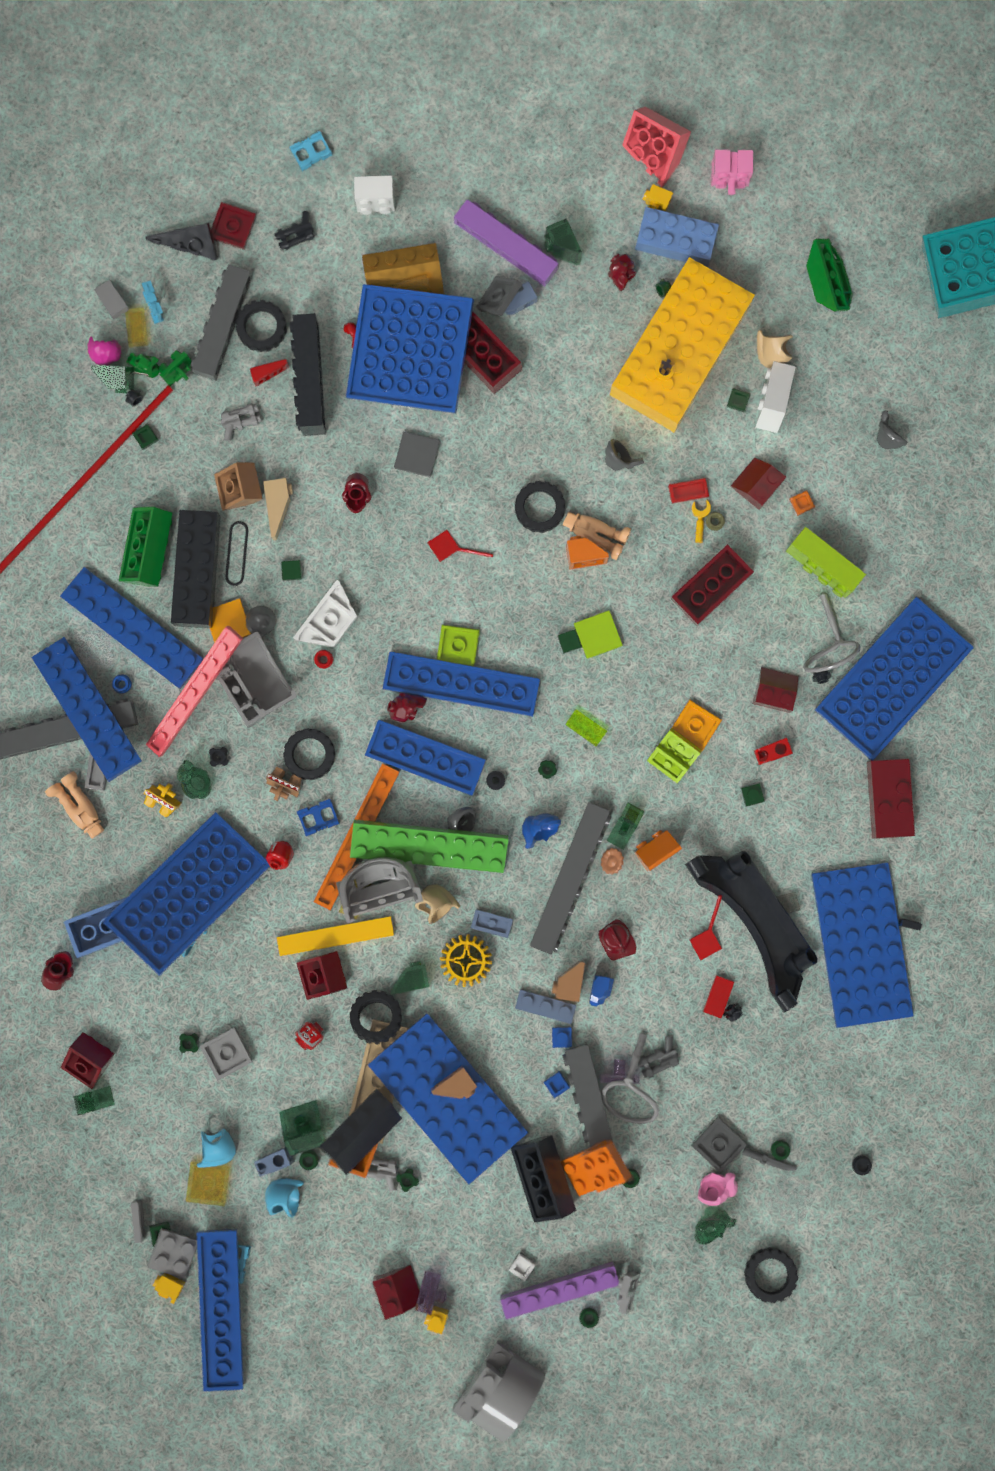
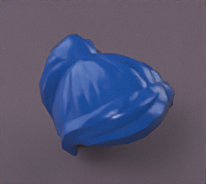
M549 813L525 818L522 825V834L526 842L525 848H533L536 841L543 839L547 842L551 836L558 832L561 819Z

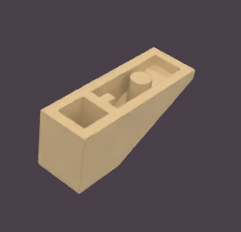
M286 478L263 481L271 538L273 540L278 539L291 501L290 495L293 494L292 484L288 483Z

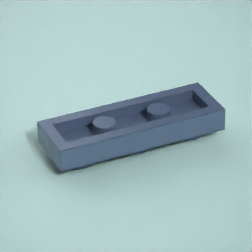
M521 989L515 1009L569 1024L572 1023L576 1008L575 1004Z

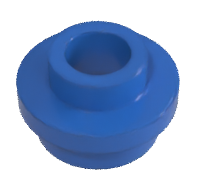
M117 675L112 681V687L117 693L124 694L131 689V679L126 675ZM120 681H125L123 688L119 687Z

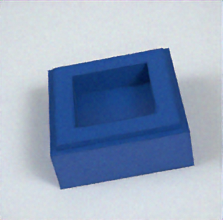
M560 1071L544 1081L554 1099L570 1088Z

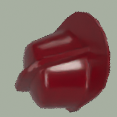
M615 919L599 931V940L607 956L612 961L636 954L635 941L624 922Z

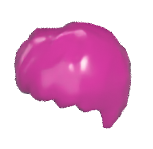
M92 336L89 338L87 344L90 359L96 364L109 366L121 358V345L116 340L107 342L102 340L99 342L98 340L94 341Z

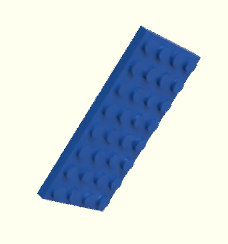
M915 597L814 710L866 757L873 761L974 647L919 598Z
M215 812L105 918L103 923L160 977L270 866L261 854Z
M889 863L811 874L836 1028L914 1017Z
M428 1013L368 1063L370 1069L468 1184L473 1182L528 1133ZM461 1066L465 1068L477 1086L474 1089L476 1092L469 1098L464 1096L462 1099L434 1095L431 1092L432 1087Z

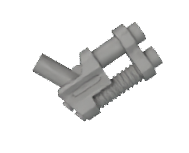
M248 404L246 407L221 413V424L225 429V441H231L233 429L243 430V427L252 424L257 426L259 422H262L260 415L255 416V412H259L256 404ZM250 414L249 418L240 420V415Z
M373 1158L371 1164L378 1166V1170L369 1169L366 1177L375 1178L376 1181L386 1179L389 1192L397 1190L394 1180L398 1172L396 1167L397 1161Z

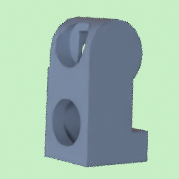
M529 281L522 284V291L515 295L504 312L505 314H516L537 303V296Z
M285 1146L254 1161L259 1177L288 1167L295 1161L289 1146Z

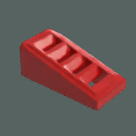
M282 359L252 367L250 372L255 387L287 370L289 364L287 359Z

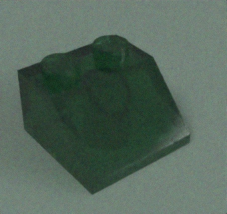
M567 218L547 226L544 235L545 241L543 242L546 251H550L551 255L557 259L576 266L580 265L582 251Z
M317 1100L279 1112L283 1141L290 1156L318 1148L327 1139Z

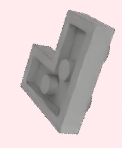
M631 1271L624 1275V1277H621L618 1285L620 1289V1296L617 1305L620 1306L618 1312L623 1314L630 1312L640 1273Z

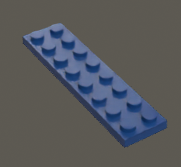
M85 567L60 595L67 603L179 689L183 687L203 661L202 657Z
M65 637L31 657L108 782L142 762Z
M390 651L382 689L533 717L540 679Z
M237 1229L197 1231L203 1392L243 1390Z

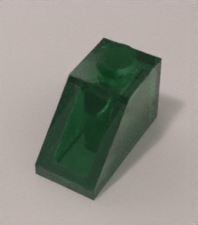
M91 365V370L108 389H115V393H127V390L134 389V367Z
M628 802L607 841L624 850L645 811Z
M421 961L411 962L410 967L405 968L391 989V995L430 987L426 964H421Z

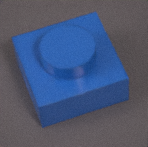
M571 1027L552 1028L553 1048L572 1047Z

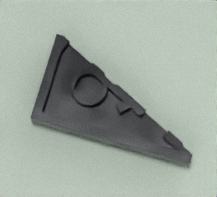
M209 223L145 236L146 240L154 244H161L175 250L189 252L192 255L210 258L213 261L218 259Z

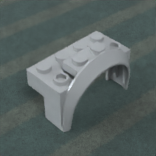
M392 857L369 859L353 867L344 876L342 881L336 882L347 923L354 922V916L414 899L416 903L423 901L411 861L404 862ZM393 868H395V870H396V874H397L396 877H395ZM354 879H356L358 888L355 886ZM392 879L391 881H385L378 885L365 887L366 885L375 881Z

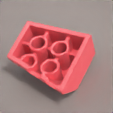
M642 107L634 110L623 147L637 162L642 161L648 167L646 171L650 176L654 174L659 179L658 184L662 188L680 164L691 131L647 107Z

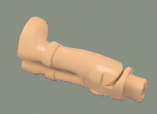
M568 512L563 522L564 526L570 528V532H574L577 536H581V538L589 539L605 551L608 550L611 553V558L614 560H618L623 550V545L626 544L632 530L629 527H624L621 531H617L616 528L594 517L580 515L579 513L573 514L571 512ZM597 533H601L605 536H608L611 539L613 538L619 543H613L610 540L599 536Z
M73 771L63 777L61 782L68 788L78 806L71 800V797L66 793L60 782L49 787L45 794L48 797L59 798V802L63 805L71 820L93 839L104 831L100 824L102 821L98 820L99 818L93 804L82 792L80 786H77L76 781L78 777Z

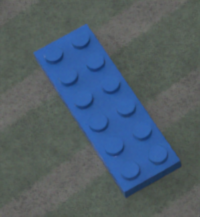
M378 720L365 756L471 796L474 794L486 762L485 759Z

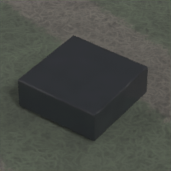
M899 919L898 922L900 927L921 931L922 924L907 919Z

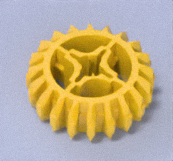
M469 934L466 935V940H463L462 935H459V942L452 938L451 940L454 945L451 946L449 943H446L445 945L449 950L442 949L441 952L447 955L446 957H440L441 961H446V964H442L440 967H447L448 970L443 974H451L448 979L449 981L456 978L455 985H458L461 980L463 981V987H466V981H469L470 986H474V979L479 984L481 983L480 975L484 979L487 977L483 973L484 970L490 972L491 969L485 966L486 964H492L491 960H486V957H490L492 954H485L484 951L489 949V947H481L484 943L483 940L477 944V936H474L473 941H470ZM464 944L463 954L459 957H452V951ZM470 945L480 951L482 959L471 956ZM467 950V955L470 956L469 958L476 962L468 963L465 971V966L462 965L463 963H461V961H457L456 959H463L466 955ZM450 962L461 965L462 976L453 971ZM471 965H482L476 974L468 977V969Z

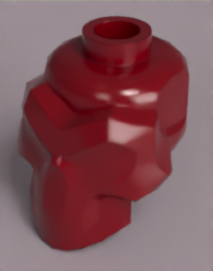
M628 254L615 255L611 259L608 277L612 279L613 284L620 292L625 289L627 282L632 280L637 274L634 270L635 263Z
M353 473L348 476L344 492L342 493V499L346 502L347 508L356 514L361 512L366 507V503H369L372 498L369 490V479L361 473Z
M400 693L399 696L388 703L387 711L390 718L395 721L404 723L408 719L414 720L417 708H423L427 698Z
M62 951L56 953L54 957L46 960V966L41 976V983L46 989L51 991L60 990L66 981L73 976L74 969L71 967L73 959L69 952Z

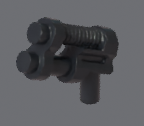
M302 211L301 224L293 223L291 227L284 230L278 229L277 233H274L276 240L281 239L282 241L278 243L280 249H285L286 251L290 247L315 238L314 228H312V224L309 222L308 211ZM292 234L296 235V238H293L288 241L285 238Z

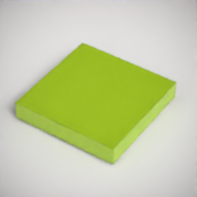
M609 610L573 624L586 659L623 646Z
M442 625L437 660L474 667L480 630Z

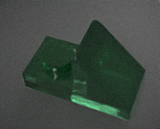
M110 1086L73 1096L77 1115L115 1105Z

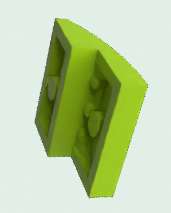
M671 728L647 761L678 783L702 750Z

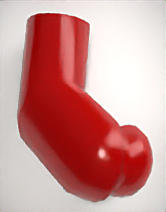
M349 322L344 325L343 330L353 337V349L357 325Z

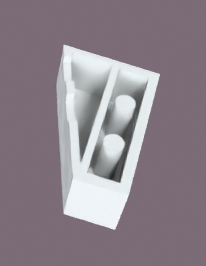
M773 361L772 367L767 368L765 374L767 384H763L761 394L764 396L759 401L757 410L760 411L756 428L778 433L786 412L795 366Z

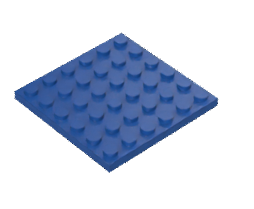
M363 284L346 398L456 414L474 299Z

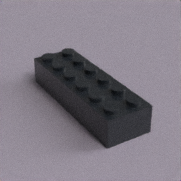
M315 313L293 315V321H290V332L294 339L291 340V350L295 357L292 359V368L296 376L293 377V385L297 396H294V403L299 413L295 415L296 426H298V431H301L303 436L326 435L319 323Z
M179 510L170 622L174 626L212 628L221 516L218 512Z

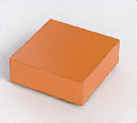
M807 490L789 499L797 516L815 508Z

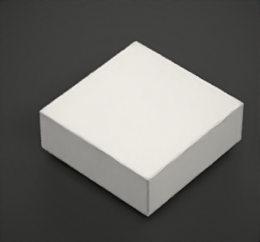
M519 1253L509 1271L523 1281H526L536 1264Z

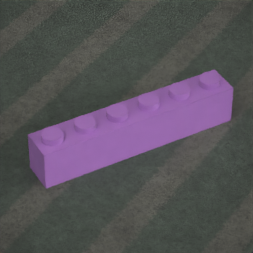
M467 199L454 216V223L545 287L558 270L557 260L551 255L547 256L544 254L542 249L536 244L532 245L527 242V239L522 234L514 233L508 224L497 221V218L492 213L483 211L478 203L470 202Z
M612 1261L500 1295V1301L507 1320L619 1285V1280Z

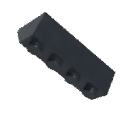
M376 1089L319 1148L347 1175L402 1117L393 1105Z
M552 1135L539 1137L510 1148L534 1223L562 1219L576 1211Z

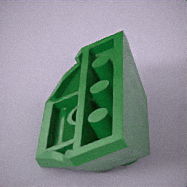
M830 239L813 240L806 268L816 302L834 312L850 310L853 293L843 259L832 246Z

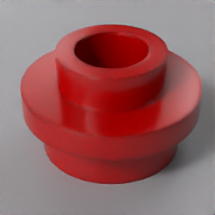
M320 650L315 654L314 662L317 667L327 669L333 663V655L328 650ZM326 656L327 662L322 663L320 661L321 657Z

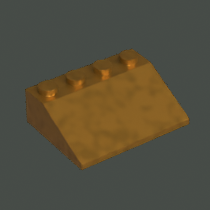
M436 243L362 255L367 285L444 294Z

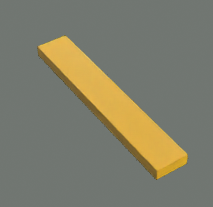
M390 916L276 938L279 955L285 956L394 936V930Z

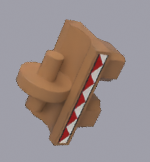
M276 767L271 774L268 773L266 784L273 786L269 792L275 794L274 800L279 801L281 797L288 799L289 794L298 798L302 779L292 774L289 782L282 780L285 771Z

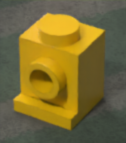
M652 184L650 190L646 189L642 200L646 201L645 204L649 208L666 212L673 192Z
M163 1273L161 1276H157L153 1287H155L154 1290L158 1291V1295L166 1299L171 1298L170 1303L174 1304L186 1282L171 1274Z
M430 1304L424 1324L428 1325L427 1330L442 1334L449 1310Z

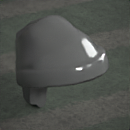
M883 411L877 434L878 444L885 450L906 446L908 441L888 425V411Z
M612 439L608 442L605 449V462L612 470L632 469L634 466L644 463L643 458L631 459L629 452L620 441Z
M265 606L253 607L246 616L248 631L251 634L258 632L261 638L270 633L276 624L274 612Z
M471 807L457 809L447 818L448 829L471 832L476 821L475 811Z

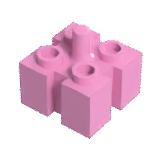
M715 150L711 163V186L723 189L728 185L729 195H734L736 189H743L749 186L750 178L753 174V150H738V152Z

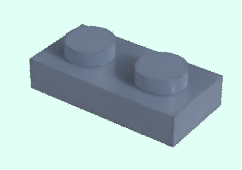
M476 909L471 928L508 938L513 919Z

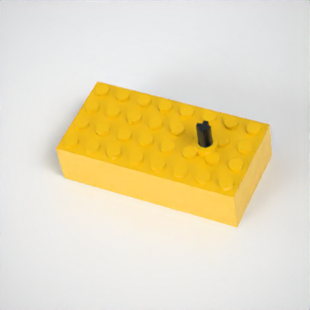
M689 257L613 382L610 396L675 433L749 310L755 295Z

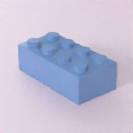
M645 207L635 250L686 262L690 257L708 267L719 224Z
M126 898L63 921L77 958L123 942L103 923V920Z

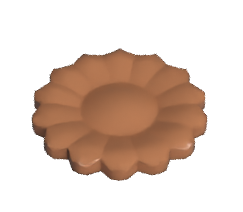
M611 848L603 853L601 866L606 874L613 875L622 869L624 864L622 852Z

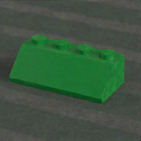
M137 507L132 509L119 582L147 587L159 586L162 566L165 561V550L169 540V529L172 525V512L157 507Z

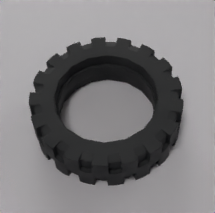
M254 300L251 301V304L244 305V309L239 311L235 322L236 332L242 343L250 350H256L257 352H268L274 347L277 348L279 343L284 340L287 332L286 320L280 308L270 301L265 302V300L258 302ZM257 312H267L277 322L275 333L266 340L252 339L246 331L248 318Z
M547 481L528 483L527 486L520 490L516 497L515 514L524 528L532 532L544 533L551 531L560 524L564 517L565 499L563 494L555 485H551ZM535 492L547 493L555 501V514L545 522L533 521L525 513V501Z
M306 728L295 732V734L289 737L284 746L283 757L286 766L291 773L301 779L315 780L323 777L331 770L335 761L336 753L332 741L326 734L317 729ZM307 738L320 741L325 749V759L322 765L314 770L300 768L294 759V750L297 744Z
M372 990L370 993L365 992L363 996L356 998V1002L351 1006L349 1016L353 1032L358 1038L365 1040L369 1044L371 1042L380 1044L383 1041L385 1043L389 1041V1038H394L396 1032L400 1030L402 1022V1012L398 1001L391 994L388 995L385 991L377 992V990ZM373 1003H382L388 1006L392 1013V1021L389 1026L380 1031H369L360 1022L362 1010Z
M771 1247L759 1249L746 1262L744 1270L745 1282L757 1299L766 1303L782 1302L787 1296L790 1297L792 1291L796 1289V1282L798 1281L797 1267L789 1255L780 1249ZM776 1259L786 1267V1282L777 1291H765L756 1283V1268L764 1260Z

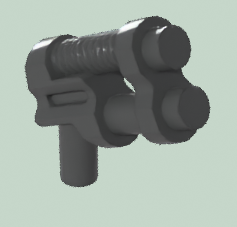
M665 1036V1049L662 1051L656 1049L654 1053L646 1057L645 1055L640 1056L638 1065L640 1068L643 1066L645 1068L641 1071L644 1078H651L655 1074L679 1064L677 1059L678 1053H676L675 1049H672L673 1037ZM659 1060L660 1064L650 1068L649 1063Z

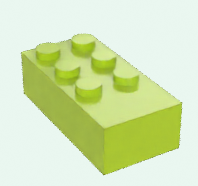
M807 527L800 532L786 550L788 554L803 565L802 568L809 574L813 572L818 576L817 580L825 586L828 584L833 588V593L840 598L842 596L846 598L866 575Z

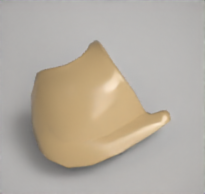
M759 330L757 333V353L761 364L771 368L773 361L783 364L789 362L793 357L787 351L786 343L793 335L764 336L762 330Z
M438 884L426 886L421 891L423 901L415 903V907L418 910L429 914V924L437 922L452 907L460 908V904L452 894ZM425 904H429L431 909L427 908Z

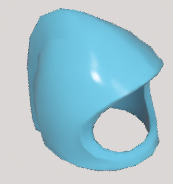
M221 1129L215 1135H207L204 1131H201L202 1162L197 1164L198 1168L223 1165L233 1159L236 1153L235 1143L225 1129ZM221 1136L217 1142L212 1143L215 1138Z
M277 1179L272 1181L265 1192V1203L269 1214L276 1215L285 1210L289 1217H294L299 1206L298 1187L304 1184L303 1181L295 1179Z

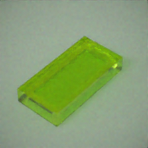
M577 709L565 724L595 747L607 732Z

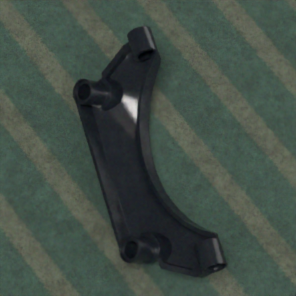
M741 851L726 861L722 856L698 855L687 862L685 866L697 884L716 896L722 895V900L738 915L749 930L764 962L769 992L783 1013L798 1004L797 998L803 981L801 973L817 964V955L800 933L752 861L750 855L746 851Z

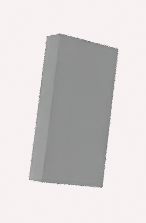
M110 280L94 289L113 320L129 310Z
M90 753L84 788L105 791L106 778Z
M134 1200L131 1203L134 1243H141L146 1238L142 1200Z

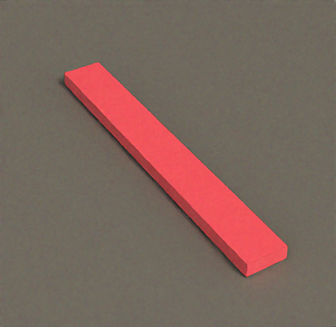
M230 626L225 627L146 743L159 757L164 755L243 640Z

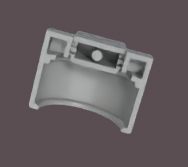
M258 632L249 635L240 642L217 676L247 728L265 719L264 716L297 697L282 675ZM230 664H232V666H233V668H234V671H232V672H231L230 667H229Z
M497 1341L466 1390L463 1391L453 1406V1412L467 1422L471 1420L500 1442H505L515 1432L532 1407L543 1385L545 1374ZM503 1365H506L503 1374H501V1371L499 1369Z

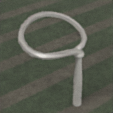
M827 593L820 595L836 640L834 645L813 655L804 663V670L810 673L837 668L853 659L861 648L860 644L856 641H844L841 639ZM840 645L856 646L853 653L841 661L823 667L808 668L813 661L837 649Z
M639 1034L627 1077L623 1081H612L606 1084L602 1091L603 1104L611 1114L623 1121L637 1124L653 1122L658 1117L659 1112L657 1103L648 1094L636 1087L632 1079L647 1038L645 1034ZM617 1085L629 1086L630 1089L653 1106L654 1114L647 1119H635L621 1115L609 1105L606 1097L607 1090Z

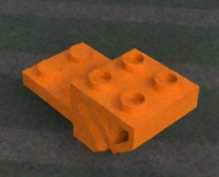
M603 1140L561 1161L562 1167L578 1196L594 1190L599 1193L622 1184L632 1177L612 1140Z

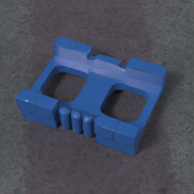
M330 799L319 803L320 805L313 806L310 809L307 807L296 811L306 837L317 833V830L321 831L324 828L327 829V827L330 828L339 824ZM330 807L334 818L324 821L321 810ZM312 814L316 825L306 828L303 817Z

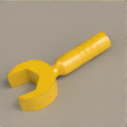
M707 500L706 509L703 511L696 509L695 501L691 507L692 514L698 518L696 521L695 543H703V518L708 516L711 510V505Z

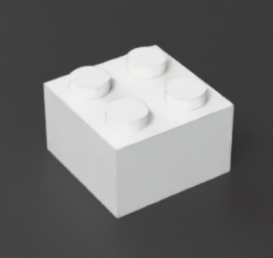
M392 176L354 177L357 212L369 215L372 212L389 214L391 211H395Z

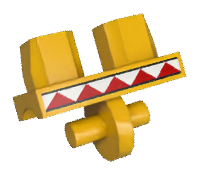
M170 783L166 787L161 784L158 787L152 785L144 792V795H146L144 804L151 808L155 807L156 803L161 804L162 807L159 813L164 817H169L173 811L180 807L182 802L174 798L176 793L171 791L173 785Z

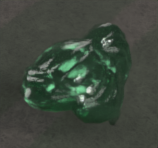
M184 760L176 772L177 780L181 783L183 792L191 799L206 798L212 789L211 779L207 770L194 767L192 762Z
M708 1206L705 1208L704 1216L696 1223L694 1238L701 1245H707L719 1237L723 1238L726 1228L734 1227L737 1219H732L720 1207Z

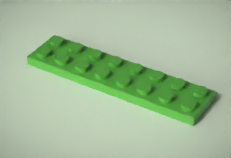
M354 820L350 858L373 859L392 857L404 862L411 861L412 864L504 873L508 835Z

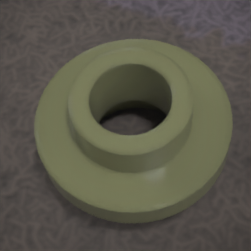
M711 512L706 518V525L712 531L722 529L725 524L724 516L719 512ZM716 518L719 523L714 525L712 519Z

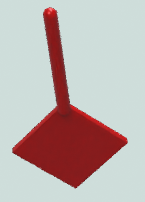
M448 530L427 542L439 562L457 551L487 557L494 556L491 553L458 547Z
M722 895L718 896L708 929L689 939L700 961L722 949L712 931Z

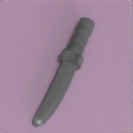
M746 1147L743 1150V1155L756 1159L761 1164H768L787 1171L797 1170L796 1166L769 1158L768 1154H761Z

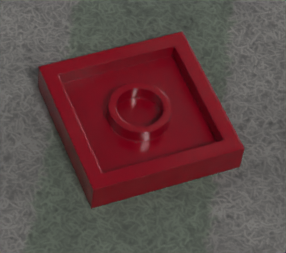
M221 202L211 227L213 240L244 250L257 217L256 213Z

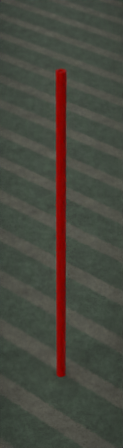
M167 385L3 559L0 563V574L173 391L170 386Z

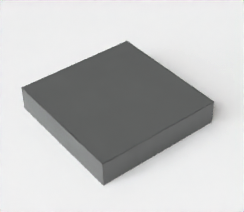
M495 276L476 308L481 312L502 316L522 284L518 280Z
M403 431L394 469L431 478L440 440Z
M717 1117L691 1146L721 1174L747 1144Z

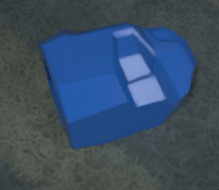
M594 975L589 1001L592 1006L597 1007L604 1004L605 999L611 995L614 978Z

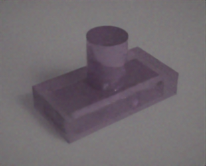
M614 1059V1073H600V1083L623 1081L628 1075L625 1074L626 1060ZM633 1074V1084H640L639 1074Z
M425 1271L415 1311L431 1315L435 1301L445 1302L447 1292L438 1289L441 1278L440 1274Z

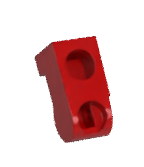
M787 737L754 750L759 765L793 754Z

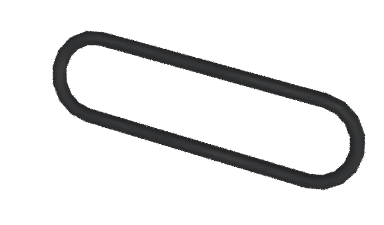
M242 521L234 522L229 531L225 579L231 586H238L244 580L248 526ZM236 524H242L246 530L242 575L238 583H231L228 579L232 530Z

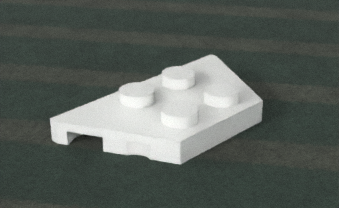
M338 580L335 581L294 635V640L335 647L356 620L357 615Z

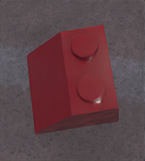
M754 457L730 487L760 510L784 482L786 476L771 464Z
M761 667L752 704L787 713L792 712L797 695L799 676Z
M337 951L296 963L306 1000L348 988Z
M82 1032L69 1047L60 1068L93 1089L111 1063L115 1053L97 1042L92 1036Z
M411 1264L373 1278L372 1283L385 1320L404 1314L423 1303Z

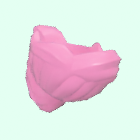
M712 1172L704 1176L698 1190L699 1200L706 1205L716 1206L724 1203L728 1197H734L738 1191L735 1175L727 1173L726 1176Z

